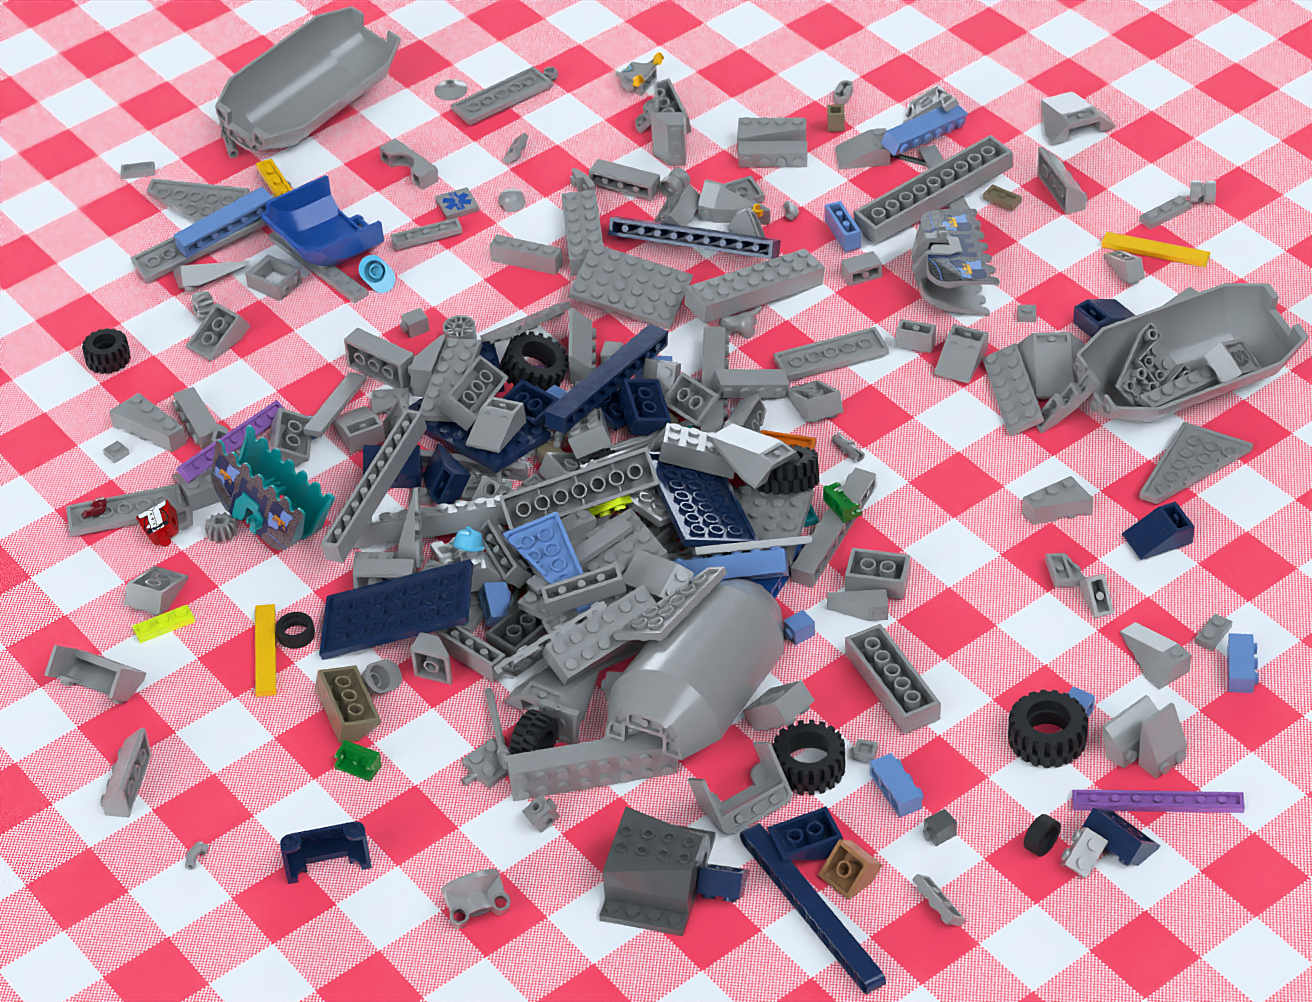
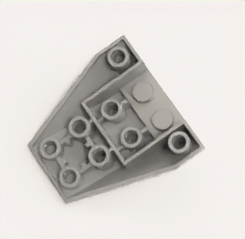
M1073 91L1041 99L1045 134L1052 145L1068 141L1069 129L1094 124L1099 132L1116 127L1107 114Z
M1148 322L1137 335L1115 385L1132 407H1144L1138 402L1140 396L1192 372L1186 363L1176 364L1158 342L1162 334L1152 322Z
M1032 333L1017 344L1037 399H1050L1054 393L1061 395L1071 381L1078 382L1073 363L1075 362L1076 354L1086 344L1072 333Z
M731 424L709 437L711 443L738 476L755 489L767 482L771 470L783 463L801 459L798 453L783 441L735 424Z
M549 665L518 685L506 698L505 703L523 710L528 703L539 707V703L544 698L579 710L581 723L585 718L600 672L599 668L594 667L564 686Z

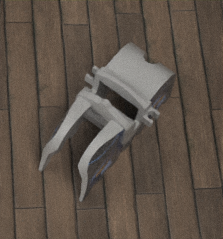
M945 209L926 212L921 217L911 252L913 264L911 268L914 272L921 297L935 307L945 311L989 316L990 310L987 307L980 306V304H985L986 298L976 293L982 291L983 287L981 285L999 286L1000 280L989 275L994 274L996 268L986 264L991 262L992 256L982 252L988 250V245L979 241L984 239L985 234L975 230L980 228L981 222L971 218L977 216V210Z

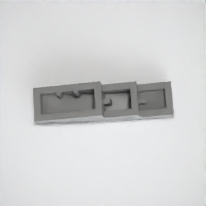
M1087 370L1077 383L1071 381L1061 395L1054 393L1041 409L1045 422L1036 425L1040 433H1044L1062 421L1095 391L1100 382L1094 371Z

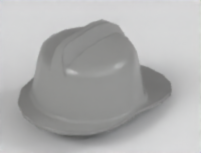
M388 659L370 663L361 675L368 692L371 694L392 691L398 688L402 681V674L398 665Z

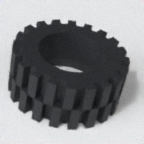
M529 331L527 335L526 332H523L520 336H514L509 341L500 362V370H503L502 372L509 377L506 382L508 384L513 383V387L522 379L544 391H547L553 385L560 387L569 367V356L565 355V348H559L560 343L558 341L554 343L552 337L548 336V338H545L543 333L539 332L538 335H535L534 331ZM524 357L534 358L546 365L547 368L533 366Z
M788 445L798 453L801 459L783 463L771 470L767 482L756 489L759 492L764 491L765 494L773 493V495H779V493H784V495H789L792 492L797 494L799 491L805 492L808 491V488H815L820 482L818 453L814 449H810V447L802 448L799 445L795 447Z
M800 720L798 725L794 726L792 723L788 726V730L782 728L779 731V735L775 736L772 747L792 792L794 789H797V794L803 795L804 791H809V795H815L814 791L819 790V793L822 794L825 793L826 787L831 790L835 788V782L838 784L841 782L846 768L845 741L841 739L839 731L835 732V727L830 725L826 728L825 722L822 721L818 725L815 724V720H809L808 724H804V721ZM803 748H815L827 753L823 759L813 763L797 761L790 754Z

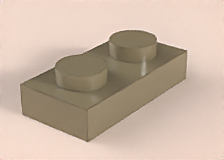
M994 184L983 193V199L1011 211L1022 202V196Z

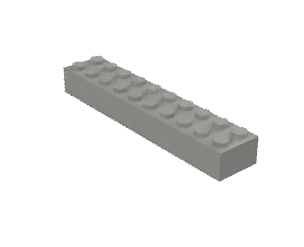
M989 135L855 210L854 221L861 230V233L877 245L921 220V217L926 212L939 210L1013 168V151L992 135Z

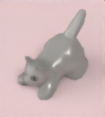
M762 306L738 315L722 317L719 321V326L726 327V334H729V336L740 332L743 338L749 339L755 334L756 315L760 313Z

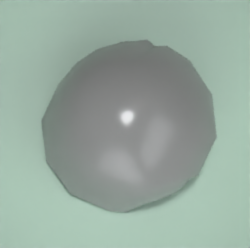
M514 187L505 189L498 197L500 207L503 206L506 212L521 210L526 204L523 192Z

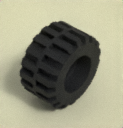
M114 328L98 329L96 332L90 333L91 335H87L85 337L86 340H83L82 349L86 365L95 373L111 374L112 372H117L119 369H123L131 359L126 335L120 330L116 331Z
M534 709L525 712L517 722L511 736V755L553 748L558 736V721Z

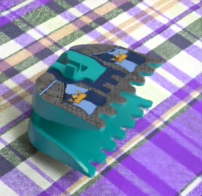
M251 425L246 426V433L239 457L235 452L227 454L224 443L219 439L216 440L211 469V482L220 503L237 521L246 520V524L250 523L249 530L254 535L258 534L265 543L276 550H285L322 529L335 496L330 492L323 495L321 493V486L317 481L309 484L307 473L304 470L296 473L294 462L291 459L283 462L281 451L278 448L270 451L268 440L265 437L257 440L255 430Z

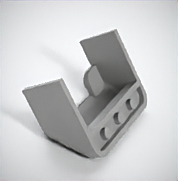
M54 645L44 675L61 679L60 683L64 685L80 684L108 694V698L112 702L122 704L123 701L127 702L143 683L147 672L88 651Z
M753 742V746L761 761L751 769L750 776L753 785L723 802H720L715 793L710 792L705 779H687L700 809L721 832L735 834L791 800V788L770 742Z

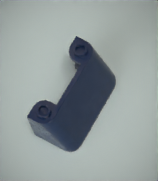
M353 821L290 833L283 836L280 840L288 884L298 883L299 874L301 872H308L306 864L348 856L350 864L357 862L362 870L372 868L366 831L361 822Z

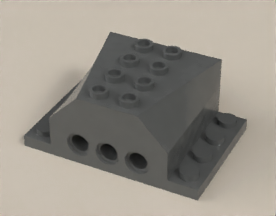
M626 806L602 871L605 900L599 914V920L684 936L697 896L699 870L701 866L708 863L716 839V832L670 824Z

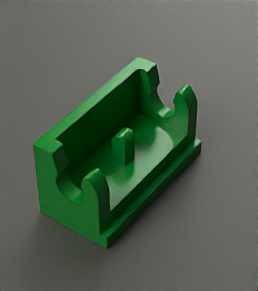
M839 482L823 486V501L843 523L862 515L861 509H858L860 507L859 503H852L843 493L842 489L834 490L841 486Z
M347 740L342 742L334 758L338 759L334 765L335 769L371 782L382 767L379 752Z

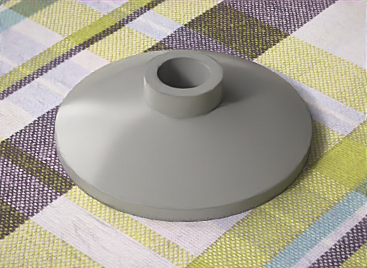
M447 79L436 85L435 95L442 100H457L467 93L468 88L466 83L461 80Z

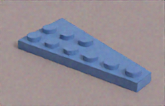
M558 511L502 533L504 538L549 584L584 574ZM595 602L574 608V610L580 614L589 610V607Z

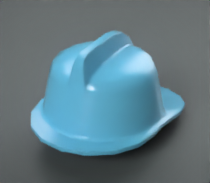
M369 255L361 260L358 269L359 274L374 291L386 293L393 288L396 280L395 273L382 258L376 255Z
M471 526L459 530L456 533L454 542L449 543L455 548L464 551L476 552L484 550L481 533L473 530Z

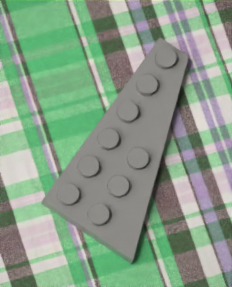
M708 567L692 578L690 585L676 589V594L673 597L669 598L666 596L644 611V617L631 620L627 623L628 628L623 631L617 630L614 632L615 640L662 641L666 639L668 634L678 627L679 623L689 615L692 609L698 606L700 601L710 594L711 590L721 582L722 578L727 574L725 567Z

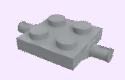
M494 737L462 759V764L470 772V774L461 779L465 786L477 780L490 789L508 776V769H503L502 762L498 758V746Z

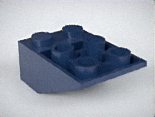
M1087 299L1074 306L1073 323L1092 338L1102 327L1133 317L1135 314L1116 299Z
M438 443L423 473L428 495L439 505L443 503L454 504V501L459 500L471 474Z
M1175 501L1157 507L1124 531L1122 536L1138 558L1143 560L1192 544L1195 526Z

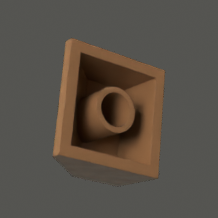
M839 839L818 876L847 899H852L873 882L883 864L853 841Z

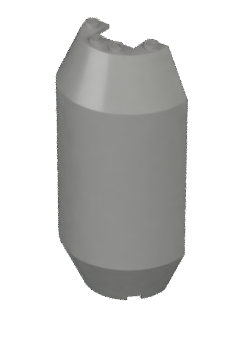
M353 6L316 15L229 77L215 104L217 117L220 123H224L227 128L225 132L229 137L246 150L261 151L294 146L387 76L399 48L401 37L388 30L387 40L381 38L364 26V13Z
M1223 283L1102 327L1076 354L1073 367L1077 373L1078 381L1087 370L1094 371L1100 382V385L1086 399L1092 412H1096L1105 418L1151 422L1274 376L1307 342L1309 336L1299 323L1293 325L1292 329L1288 326L1276 309L1279 295L1270 283ZM1148 322H1152L1162 334L1158 342L1175 363H1186L1192 372L1208 365L1204 355L1218 344L1241 338L1262 367L1259 370L1227 382H1217L1196 393L1160 407H1132L1115 387L1137 335Z
M739 578L721 581L711 590L710 594L700 601L698 606L692 609L689 615L679 623L678 627L668 634L666 639L662 641L648 640L610 690L606 736L625 742L628 738V727L662 737V754L679 760H683L719 741L784 654L783 614L775 598L762 585Z

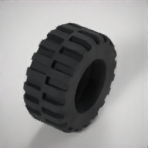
M1046 689L1040 690V692H1030L1028 696L1024 695L1019 698V702L1016 701L1009 712V745L1018 757L1021 756V760L1026 763L1031 762L1033 766L1038 767L1040 765L1044 766V768L1055 766L1057 768L1061 767L1064 763L1067 765L1073 762V759L1076 760L1085 750L1088 735V715L1085 713L1086 710L1083 705L1079 704L1078 700L1074 697L1070 698V695L1065 692L1061 694L1058 693V690L1046 691ZM1041 724H1052L1063 730L1056 733H1042L1033 727Z

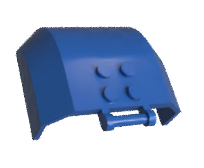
M327 175L267 201L265 205L266 210L261 215L263 222L306 261L318 266L342 264L377 248L384 242L381 221L378 220L368 224L360 214L349 218L339 210L331 194L329 177Z

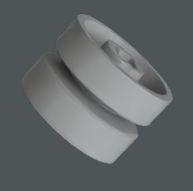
M466 315L452 316L443 323V335L446 338L477 339L475 321Z

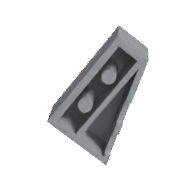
M1072 476L1023 497L1022 514L1032 525L1057 521V518L1067 516L1068 519L1075 518V515L1085 513L1086 516H1090L1093 512L1092 496Z

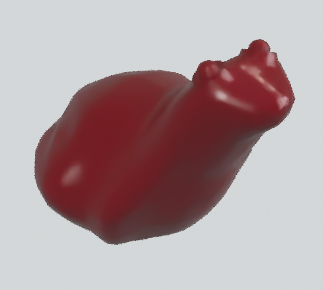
M103 496L96 498L91 503L90 508L84 510L82 513L83 517L88 518L104 514L107 507V499Z

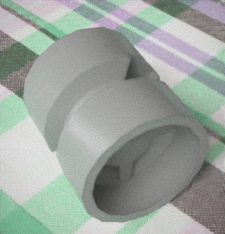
M676 167L659 182V189L665 197L669 198L691 183L690 176L684 169Z
M1191 180L1190 203L1204 201L1206 204H1215L1216 181L1202 183L1201 180Z

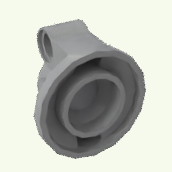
M490 868L466 874L450 881L441 889L450 912V924L457 929L466 927L469 918L481 916L490 911L500 916L506 914L510 908V897L504 891L497 869ZM502 899L506 902V906L499 908L495 905V901ZM456 913H462L465 919L463 921H456L453 916Z

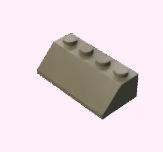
M357 665L318 670L315 689L339 743H342L344 740L349 742L359 741L381 724V719Z

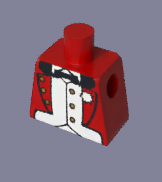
M168 500L136 516L145 534L154 545L169 546L171 544L170 538L179 533L177 510Z

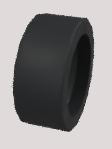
M287 613L276 624L278 640L284 647L299 649L307 646L314 639V624L312 618L306 613ZM293 626L306 627L305 631L296 635L285 633L288 628Z
M1047 814L1039 815L1031 823L1025 834L1024 848L1038 857L1047 854L1059 837L1061 830L1060 822Z

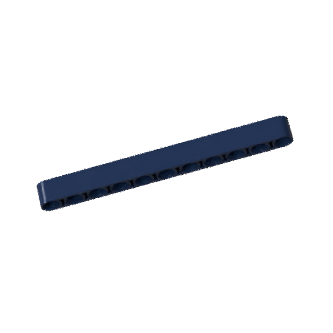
M757 823L741 831L739 836L744 847L864 994H868L885 985L886 978L881 969L791 860L783 861L775 843L764 827Z

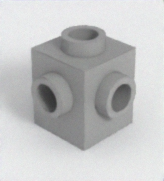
M541 794L522 810L531 825L541 833L560 817L555 810L557 805L551 798L546 800Z

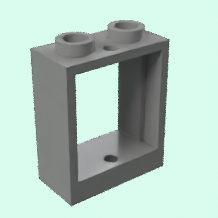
M269 254L245 273L247 287L278 301H281L302 283L300 268ZM272 272L286 276L278 284L265 279Z

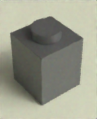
M944 808L924 819L923 834L928 841H931L937 847L957 836V821Z

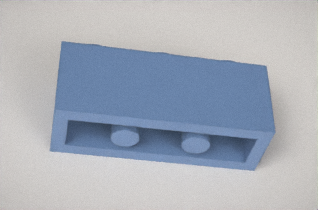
M841 200L824 205L825 222L843 250L847 252L861 248V230Z
M1229 633L1228 692L1253 693L1254 685H1258L1259 674L1255 673V670L1258 669V658L1254 657V655H1257L1258 645L1254 643L1253 634Z
M892 753L870 761L871 778L899 818L922 809L923 792L919 787L915 786L912 776L905 772L899 759H896Z

